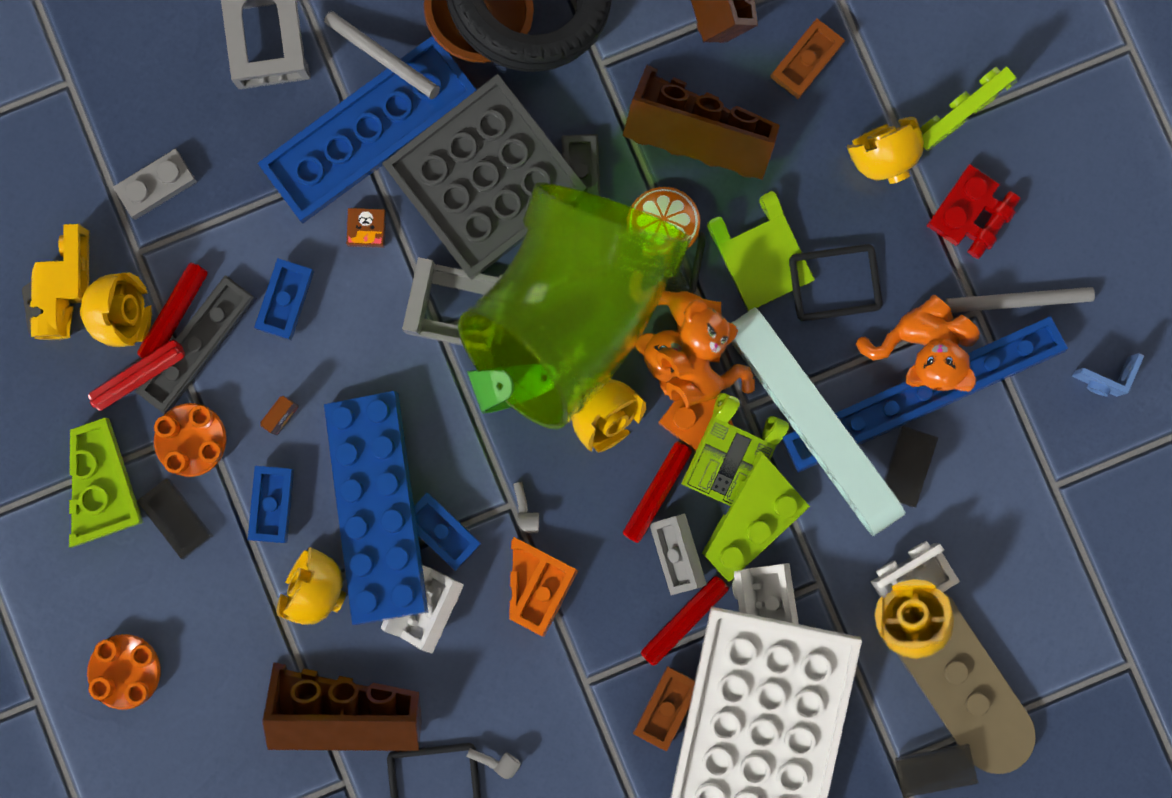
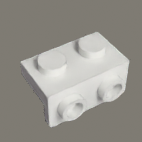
M924 541L908 551L910 558L900 564L893 560L876 570L879 577L870 582L879 597L881 598L883 595V598H885L893 590V585L906 580L929 581L942 592L958 584L960 581L943 555L942 551L944 549L940 543L929 545L927 541Z
M789 563L734 571L732 590L734 597L738 600L739 612L799 624Z
M422 565L429 613L384 620L381 629L401 637L417 648L432 654L457 603L464 584L437 570Z

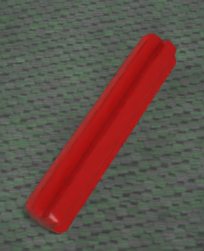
M192 262L188 264L138 349L137 355L144 358L169 342L208 275L204 268Z
M170 340L98 386L88 394L91 406L102 411L178 363L186 355L183 346L176 340Z
M681 442L674 443L623 530L625 537L636 543L641 541L691 456V448Z
M714 576L642 649L641 655L651 665H657L706 615L710 608L728 592L729 587L719 577Z

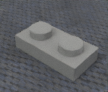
M174 149L113 186L131 218L136 220L197 183L180 153Z
M686 514L651 523V532L670 595L706 586V580Z

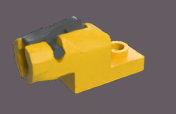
M63 224V235H60L58 241L59 253L63 257V261L35 262L31 282L22 288L28 333L31 334V337H35V339L61 340L70 338V326L74 307L70 306L69 303H81L86 288L89 286V230L79 224Z

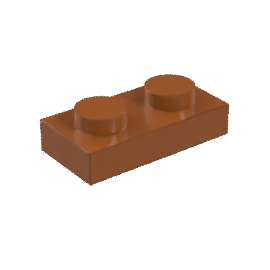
M816 18L772 72L770 78L799 100L843 46L845 40Z
M667 666L633 734L667 752L690 707L695 680Z

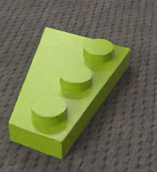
M997 67L993 68L979 80L982 85L981 88L971 96L965 91L949 104L952 111L944 118L940 119L936 115L920 128L923 133V147L925 150L930 151L968 121L970 115L976 114L988 106L999 95L998 93L1004 88L1008 90L1015 85L1017 78L1008 67H1005L1002 71Z
M102 418L71 429L70 475L72 476V500H69V514H71L69 548H74L144 522L110 419Z
M760 451L753 461L754 465L746 480H742L736 491L737 496L728 512L723 514L702 551L703 556L728 582L734 578V571L742 570L810 507L771 461Z

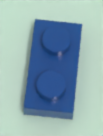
M277 258L254 328L292 341L315 271L311 268Z
M255 466L247 540L287 543L294 469Z
M428 492L414 505L418 536L455 571L482 544Z

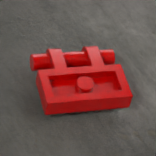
M969 164L926 226L955 246L966 235L974 241L967 252L974 258L980 259L985 250L991 249L997 241L996 234L1003 224L1011 221L1016 213L1014 208L1021 198L1017 194L1008 191L1003 200L998 201L992 196L1000 184ZM985 209L992 216L986 225L980 228L974 222L981 211Z

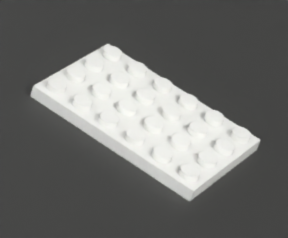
M711 607L670 798H827L862 643L861 638Z

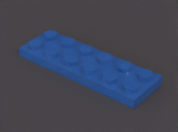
M433 36L402 57L401 60L440 87V91L434 99H430L387 68L257 163L302 224L380 168L384 161L476 91L454 59L437 43Z
M390 391L324 404L352 625L429 613L399 393Z

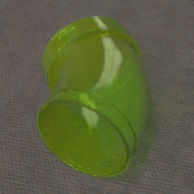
M536 183L523 219V224L528 230L517 254L495 285L476 302L474 307L467 309L460 316L458 330L462 344L478 371L500 370L507 372L512 377L514 392L505 401L507 404L540 426L549 429H560L604 388L635 347L662 297L669 277L679 275L691 236L671 223L611 199L566 186ZM502 383L498 384L499 389H502Z

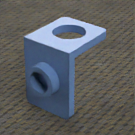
M1137 353L1129 356L1117 382L1086 368L1074 371L1072 377L1087 383V389L1095 394L1108 397L1109 394L1116 397L1129 393L1144 355Z

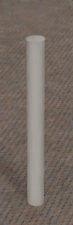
M331 11L325 16L324 23L427 97L434 99L440 91L438 85L339 15Z
M1093 287L948 298L945 300V303L949 305L952 313L1093 302L1095 300V291Z

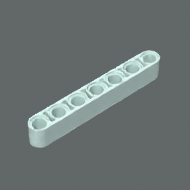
M754 307L732 322L737 327L738 333L731 343L869 533L875 536L904 516L905 511L899 500L760 311Z

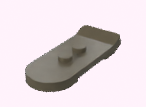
M946 594L952 607L954 627L952 636L944 648L931 656L918 659L896 654L912 675L966 759L985 772L993 774L1012 772L1020 768L1033 752L1036 739L1034 724L960 613L953 599Z

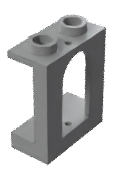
M221 0L231 80L238 89L310 79L309 66L304 58L297 1L300 0ZM276 4L284 58L249 63L242 17L243 9Z
M418 257L402 330L409 335L492 352L493 343L500 344L504 323L498 320L501 307L508 308L512 287L506 286L507 279L505 275L500 274L499 277L479 274L471 280L464 270L434 264L433 260ZM432 284L486 296L493 304L489 323L485 327L472 329L424 319Z

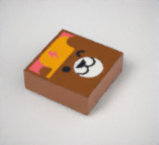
M348 208L346 245L349 247L384 248L385 209Z
M280 396L260 422V426L269 433L278 435L299 405L285 396Z

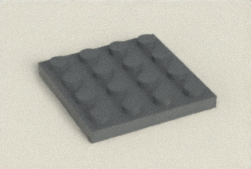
M499 74L486 82L382 163L471 280L588 191Z

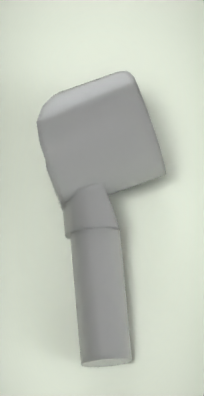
M514 483L519 511V529L523 533H538L539 513H528L523 483Z
M471 748L466 756L489 766L504 779L512 778L521 765L518 759L507 752L499 761Z

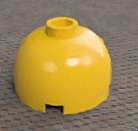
M915 117L899 119L901 127H889L888 124L877 127L855 138L852 141L853 145H847V150L857 170L865 177L876 181L888 179L889 184H895L907 179L910 176L908 170L918 163L923 154V136Z
M130 272L109 274L99 277L86 288L81 301L80 316L86 330L93 339L112 347L134 346L136 342H142L151 327L152 308L151 305L144 308L142 294H148L138 276Z
M615 379L588 383L577 394L578 399L574 404L571 419L574 432L584 446L591 452L592 448L597 452H603L617 445L631 433L625 428L633 419L639 424L646 411V402L630 386Z
M308 547V551L304 550L285 583L289 584L287 589L288 596L280 594L276 609L277 616L291 622L307 625L323 621L331 611L337 613L344 603L346 592L341 590L343 577L340 567L334 559L311 547Z
M917 579L906 580L893 585V590L885 598H883V595L877 602L874 616L880 636L892 651L903 657L918 659L931 656L944 648L952 636L954 616L949 598L945 593L943 594L942 591L938 590L933 583Z

